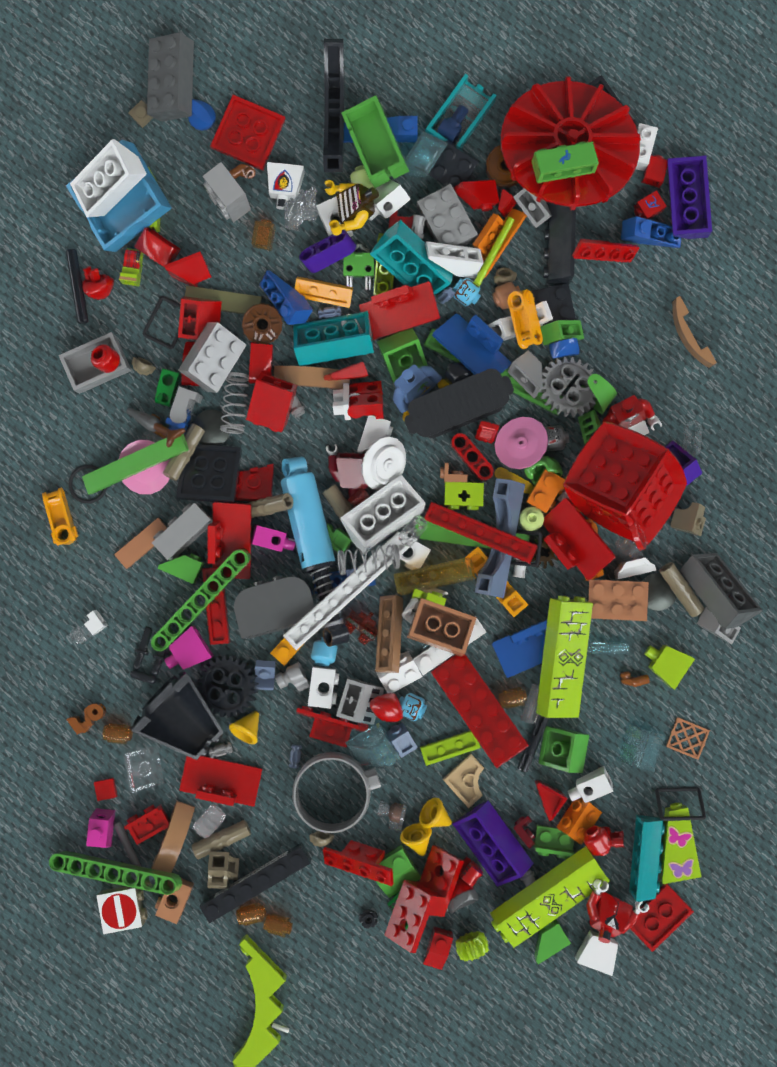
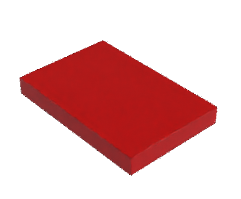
M664 884L660 887L659 893H656V899L647 900L640 907L642 909L645 904H648L649 910L646 913L640 912V917L630 929L653 952L694 911L668 884Z

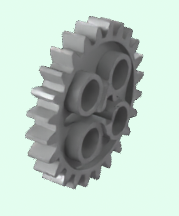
M566 357L563 358L562 362L558 358L554 363L551 361L542 372V388L539 392L543 393L540 397L541 399H547L544 405L551 404V411L556 408L558 409L557 415L563 411L565 417L569 413H571L572 417H575L577 413L582 416L584 411L589 412L597 401L587 384V380L592 375L591 373L594 369L587 370L588 364L586 363L582 366L581 360L575 363L574 357L570 361ZM578 375L579 378L575 381L574 385L568 390L566 395L562 399H560L559 396H561L564 390L569 386L574 377Z

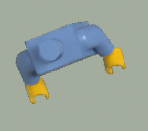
M414 364L409 369L404 370L402 375L395 380L393 401L399 411L403 413V420L409 415L408 405L412 400L426 395L437 383L439 389L449 385L446 379H442V376L431 366H421L418 368Z

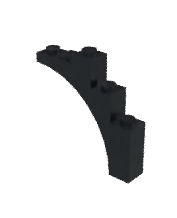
M324 39L325 110L323 166L324 172H343L344 118L341 113L345 111L343 39Z

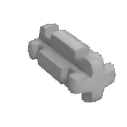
M227 742L226 745L223 743L214 746V748L210 747L209 755L211 758H214V756L226 755L227 752L232 753V745L230 742Z

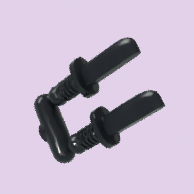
M146 626L139 648H135L134 651L138 654L133 665L135 670L130 672V676L143 682L155 684L157 681L156 675L159 674L160 666L166 658L164 656L167 648L163 651H158L157 655L153 654V658H156V661L151 671L152 675L137 671L141 667L144 655L148 656L149 654L146 650L151 638L152 629ZM162 637L160 645L165 646L166 641Z

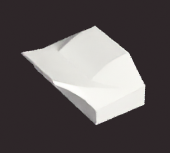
M637 558L621 562L614 571L615 579H622L656 571V567L646 558Z

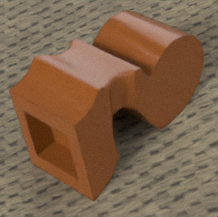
M93 703L84 709L85 721H81L79 716H73L66 720L77 735L86 733L95 724V721L105 716L106 708L101 703Z

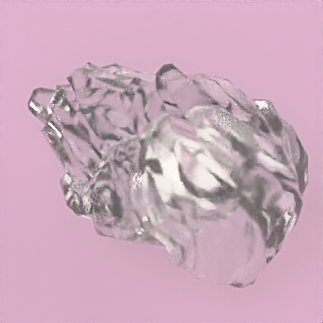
M312 186L310 190L305 192L302 189L295 199L290 198V202L285 200V228L299 232L298 226L304 220L314 221L317 219L318 210L316 209L315 195L318 190Z

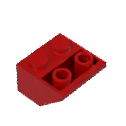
M182 297L178 338L197 340L208 322H218L220 324L222 301Z

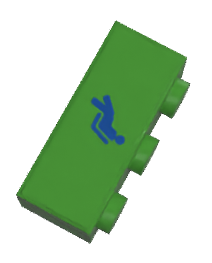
M579 142L570 146L561 145L548 150L545 148L540 149L534 153L532 159L537 183L595 173L599 164L593 142Z

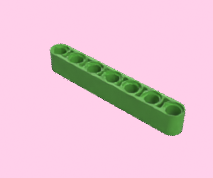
M246 549L234 551L151 639L153 649L163 651L168 648L242 571L251 559L250 553ZM238 553L244 554V563L237 561L236 555ZM224 567L231 569L232 575L230 577H226L223 574ZM211 581L218 583L217 591L210 588ZM198 595L204 596L205 603L203 605L197 602ZM185 609H189L192 612L191 618L184 616ZM172 623H176L178 625V632L172 631ZM158 637L165 639V646H161L158 643Z
M62 851L52 855L49 859L50 868L57 872L159 894L170 895L178 891L182 886L181 877L174 873L75 852ZM59 857L63 859V865L59 863ZM77 861H80L81 869L77 867ZM95 864L100 868L99 873L95 870ZM113 868L118 871V877L113 874ZM132 872H134L137 876L136 881H134L131 877ZM150 876L155 879L154 885L149 881ZM168 880L173 882V889L168 886Z

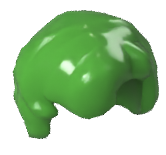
M542 456L540 461L531 467L525 468L524 473L531 479L533 484H536L545 468L548 472H553L560 477L563 471L556 459Z

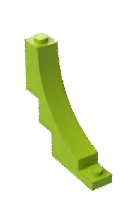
M246 934L241 939L239 945L241 946V951L246 956H251L247 960L245 967L253 984L256 1007L252 1030L243 1046L234 1055L232 1061L234 1067H256L280 1043L281 1036L270 1024L283 1012L284 1005L273 993L287 978V975Z

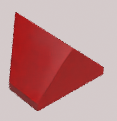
M537 780L535 784L547 819L551 821L568 798L563 792Z

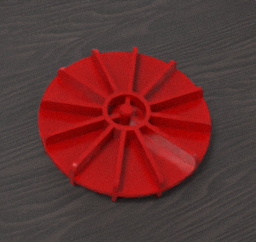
M566 76L565 81L550 82L542 85L534 84L531 90L524 93L511 105L502 125L500 149L506 166L511 173L510 178L535 195L537 202L540 203L541 200H545L557 205L570 206V210H575L579 206H588L599 202L605 203L610 197L618 193L632 177L639 159L641 136L638 134L634 121L628 113L630 110L629 106H623L614 97L603 91L604 85L600 84L597 88L589 84L571 81V77ZM579 142H593L599 162L595 173L537 183L532 166L535 152L544 148L547 150L554 149L561 145L570 146Z

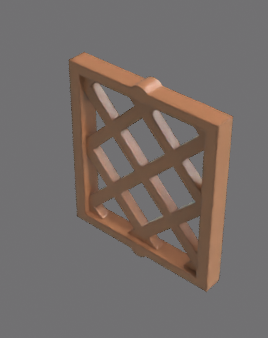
M677 717L666 747L699 760L710 730ZM682 722L689 724L690 726L684 728ZM680 723L682 729L675 731L677 724ZM695 727L703 731L697 733ZM692 728L694 734L688 737L686 730ZM684 732L686 738L679 740L677 734ZM705 733L704 740L700 741L698 735ZM675 735L677 742L671 744L672 736ZM696 737L698 743L692 745L690 739ZM687 740L690 747L683 749L681 743ZM679 744L681 750L674 748L672 746ZM700 745V750L696 754L693 748ZM691 749L693 755H692V754H689V753H687V752H685V751Z

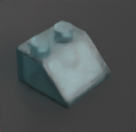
M379 723L345 742L361 765L385 769L401 759L390 738Z

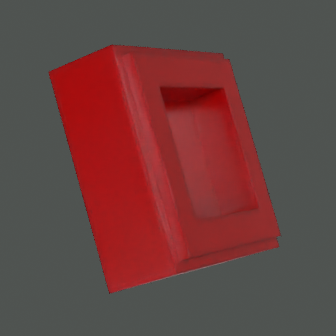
M114 778L94 782L97 801L117 797Z

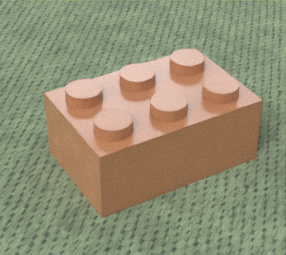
M589 580L588 602L593 603L591 618L647 621L649 582Z
M421 598L407 638L463 656L465 655L477 617Z

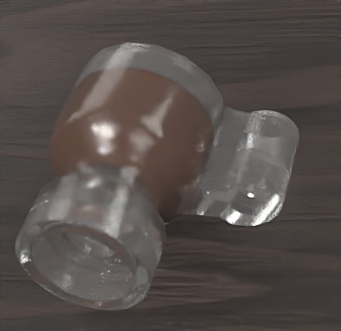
M380 801L377 816H388L389 829L401 832L407 805L396 802L389 805L385 801Z

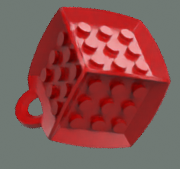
M603 422L580 451L563 485L569 499L579 511L611 532L634 541L638 550L641 551L646 549V545L653 540L672 514L685 490L687 481L680 462L669 449L636 431L614 423Z

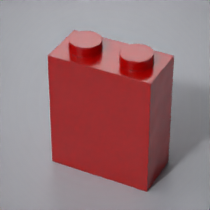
M261 372L255 382L246 420L251 421L254 425L265 426L275 432H283L288 422L298 385Z

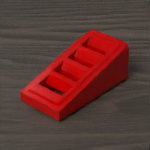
M358 362L324 375V380L357 379L368 376L364 362Z
M480 421L475 439L492 444L499 430V425Z

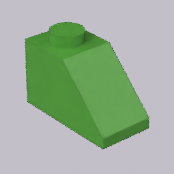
M557 320L540 327L543 345L571 338H577V340L584 339L580 320Z
M191 553L190 556L183 555L160 564L158 569L191 584H196L205 563L201 562V557Z
M557 919L539 931L534 954L538 964L571 944Z

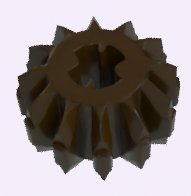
M542 536L541 547L542 549H548V553H546L548 556H540L539 566L542 562L543 569H546L547 562L550 566H554L551 559L556 561L559 559L545 543V536ZM533 539L534 543L538 545V539ZM537 550L531 562L536 560Z

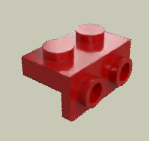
M153 804L143 810V815L138 817L135 814L127 819L128 823L124 826V829L129 830L137 845L168 828L170 820L161 804L157 807Z

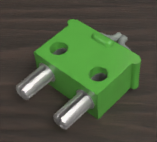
M356 244L355 250L360 247V249L367 253L353 252L343 258V276L346 277V286L349 287V277L350 287H353V277L365 278V290H368L369 278V290H371L372 278H374V258L370 255L369 249L362 247V244ZM351 267L352 271L348 272L347 268ZM370 267L371 271L367 272L365 269Z

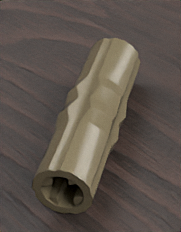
M191 423L184 434L189 450L171 458L165 467L163 474L169 479L177 481L186 464L190 461L199 441L205 433L198 425Z
M336 484L322 493L339 519L353 509Z
M284 493L244 504L252 505L251 518L291 509L293 507V498L290 494Z
M669 562L662 566L659 572L689 615L696 617L704 611V606L674 563Z
M242 820L192 844L193 853L199 860L209 855L210 851H219L251 835L250 828L246 820Z

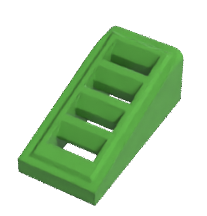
M595 410L578 417L584 444L587 443L592 436L591 434L601 425ZM591 417L592 421L586 423L585 420ZM593 425V429L589 430L588 427Z

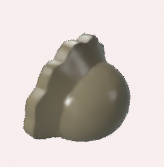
M500 268L496 271L494 283L499 286L516 280L517 273L509 268Z
M133 357L132 359L133 369L141 375L147 376L156 369L151 362L143 358Z
M317 831L310 834V842L318 847L328 846L334 839V835Z

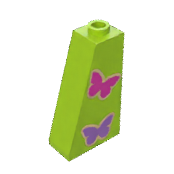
M680 802L672 803L670 807L665 808L664 817L690 816L688 807ZM691 820L664 821L665 833L662 836L663 853L660 857L662 867L661 873H659V880L663 884L700 878L701 872Z

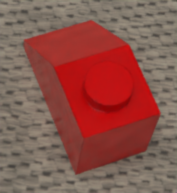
M495 180L461 182L453 188L456 194L473 209H481L483 212L493 209V206L499 203Z
M434 926L424 958V965L442 970L453 941V933L451 931Z

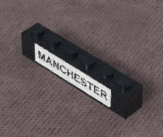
M301 842L227 886V889H222L205 899L199 907L210 924L311 863L312 858Z

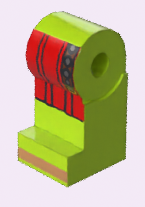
M129 248L125 250L123 268L119 277L122 284L140 286L143 266V253L141 251Z

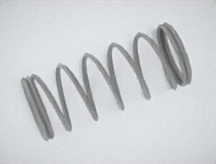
M230 372L225 380L231 384L224 387V390L230 394L223 397V400L229 404L222 407V410L228 414L221 417V420L227 424L220 426V430L226 433L241 434L245 432L243 428L245 425L224 421L223 417L233 415L245 417L246 415L230 413L224 410V407L231 405L246 407L247 405L231 403L225 400V397L231 395L247 397L248 395L232 393L226 390V387L231 385L248 387V384L233 383L231 381L246 382L249 380V375ZM230 376H240L245 378H234Z
M389 544L386 548V554L382 547L378 546L375 556L372 549L367 547L365 559L359 548L355 551L354 559L350 550L347 549L345 554H343L342 550H339L337 554L339 572L341 575H346V553L348 551L352 559L354 573L356 574V555L358 550L363 559L365 572H367L366 558L368 549L372 553L375 571L377 572L378 548L383 553L385 567L388 570L387 552L389 547H391L393 566L395 569H399L400 554L398 546L396 544L392 546Z

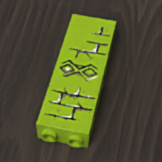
M559 595L558 599L550 598L536 709L537 714L546 718H579L593 603L585 601V597L574 596V599H570L568 596Z
M585 846L490 912L493 918L491 924L497 932L501 931L500 935L504 942H510L513 948H515L591 895L592 891L596 889L593 885L596 879L602 881L600 887L604 881L607 883L610 881Z

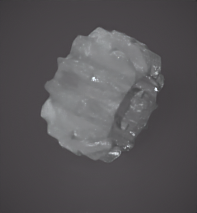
M215 804L210 805L195 821L193 829L203 838H208L221 825L226 814Z

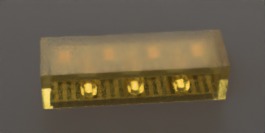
M469 557L393 574L397 593L401 596L413 593L414 589L424 591L476 579L473 562Z

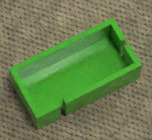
M376 95L341 113L368 178L375 188L391 181L389 178L391 176L395 179L409 172L386 114Z

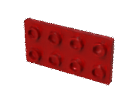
M429 281L413 287L404 285L372 296V301L359 305L360 312L368 311L373 341L440 319L432 285Z
M564 498L544 517L543 525L550 533L544 541L567 570L577 566L586 579L591 580L616 558L614 553L569 498Z
M213 503V521L208 525V564H213V567H220L238 549H246L251 556V504ZM238 553L236 559L239 563H244L245 556L242 553ZM251 559L235 579L251 578ZM224 567L223 574L226 577H230L232 571L229 567Z
M186 756L179 790L196 794L195 798L229 806H234L235 803L253 807L256 803L262 768L207 756H200L197 760Z

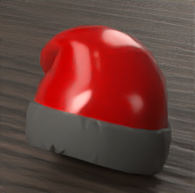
M458 879L446 912L452 914L465 906L477 902L479 896L476 890L463 879Z

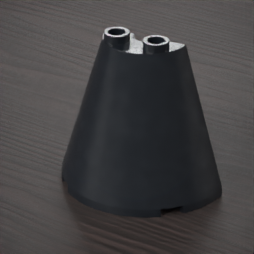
M185 671L179 672L178 678L174 675L148 700L142 708V716L138 715L131 730L197 760L200 756L203 757L208 753L210 749L208 746L212 742L217 743L222 738L223 730L190 676Z

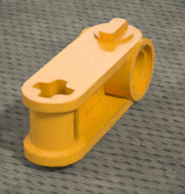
M527 289L513 291L509 294L507 302L518 345L522 349H526L533 344L540 345L543 337L533 294Z
M58 488V491L51 493H42L52 531L53 543L57 546L72 544L79 536L76 526L73 524L63 488ZM64 530H67L68 538L63 540L61 534Z

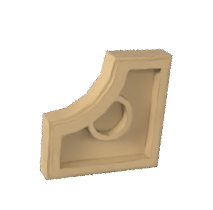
M469 754L443 778L444 782L468 808L483 796L479 789L478 780L484 767L472 754Z

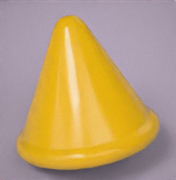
M253 711L238 721L231 723L229 730L241 741L248 744H256L258 742L259 713Z
M431 798L422 807L419 820L424 828L450 826L452 824V820L444 808L442 800L439 798Z
M420 823L411 824L402 831L400 840L417 854L424 856L432 829L424 828Z

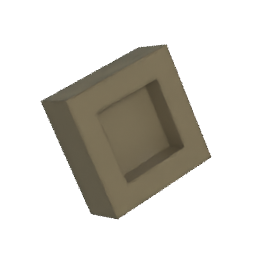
M142 100L128 112L141 128L153 119V117L147 115V105Z

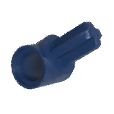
M459 105L451 118L448 117L442 121L437 133L454 143L462 130L460 124L466 117L468 109L465 106Z

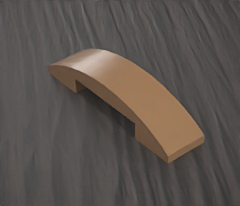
M677 297L672 304L673 320L677 333L692 356L710 368L717 362L708 346L702 350L700 349L683 318L689 311L681 297Z
M274 366V377L298 386L340 390L343 389V383L350 384V379L324 380V375L338 369L307 366Z
M176 801L170 817V823L151 869L172 872L186 838L194 813V806Z

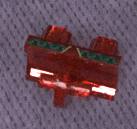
M352 610L345 619V625L348 628L349 634H352L355 628L360 631L361 634L357 639L360 643L366 645L370 640L373 641L378 634V629L374 627L376 622L371 619L374 613L370 612L367 616L361 611L358 615Z

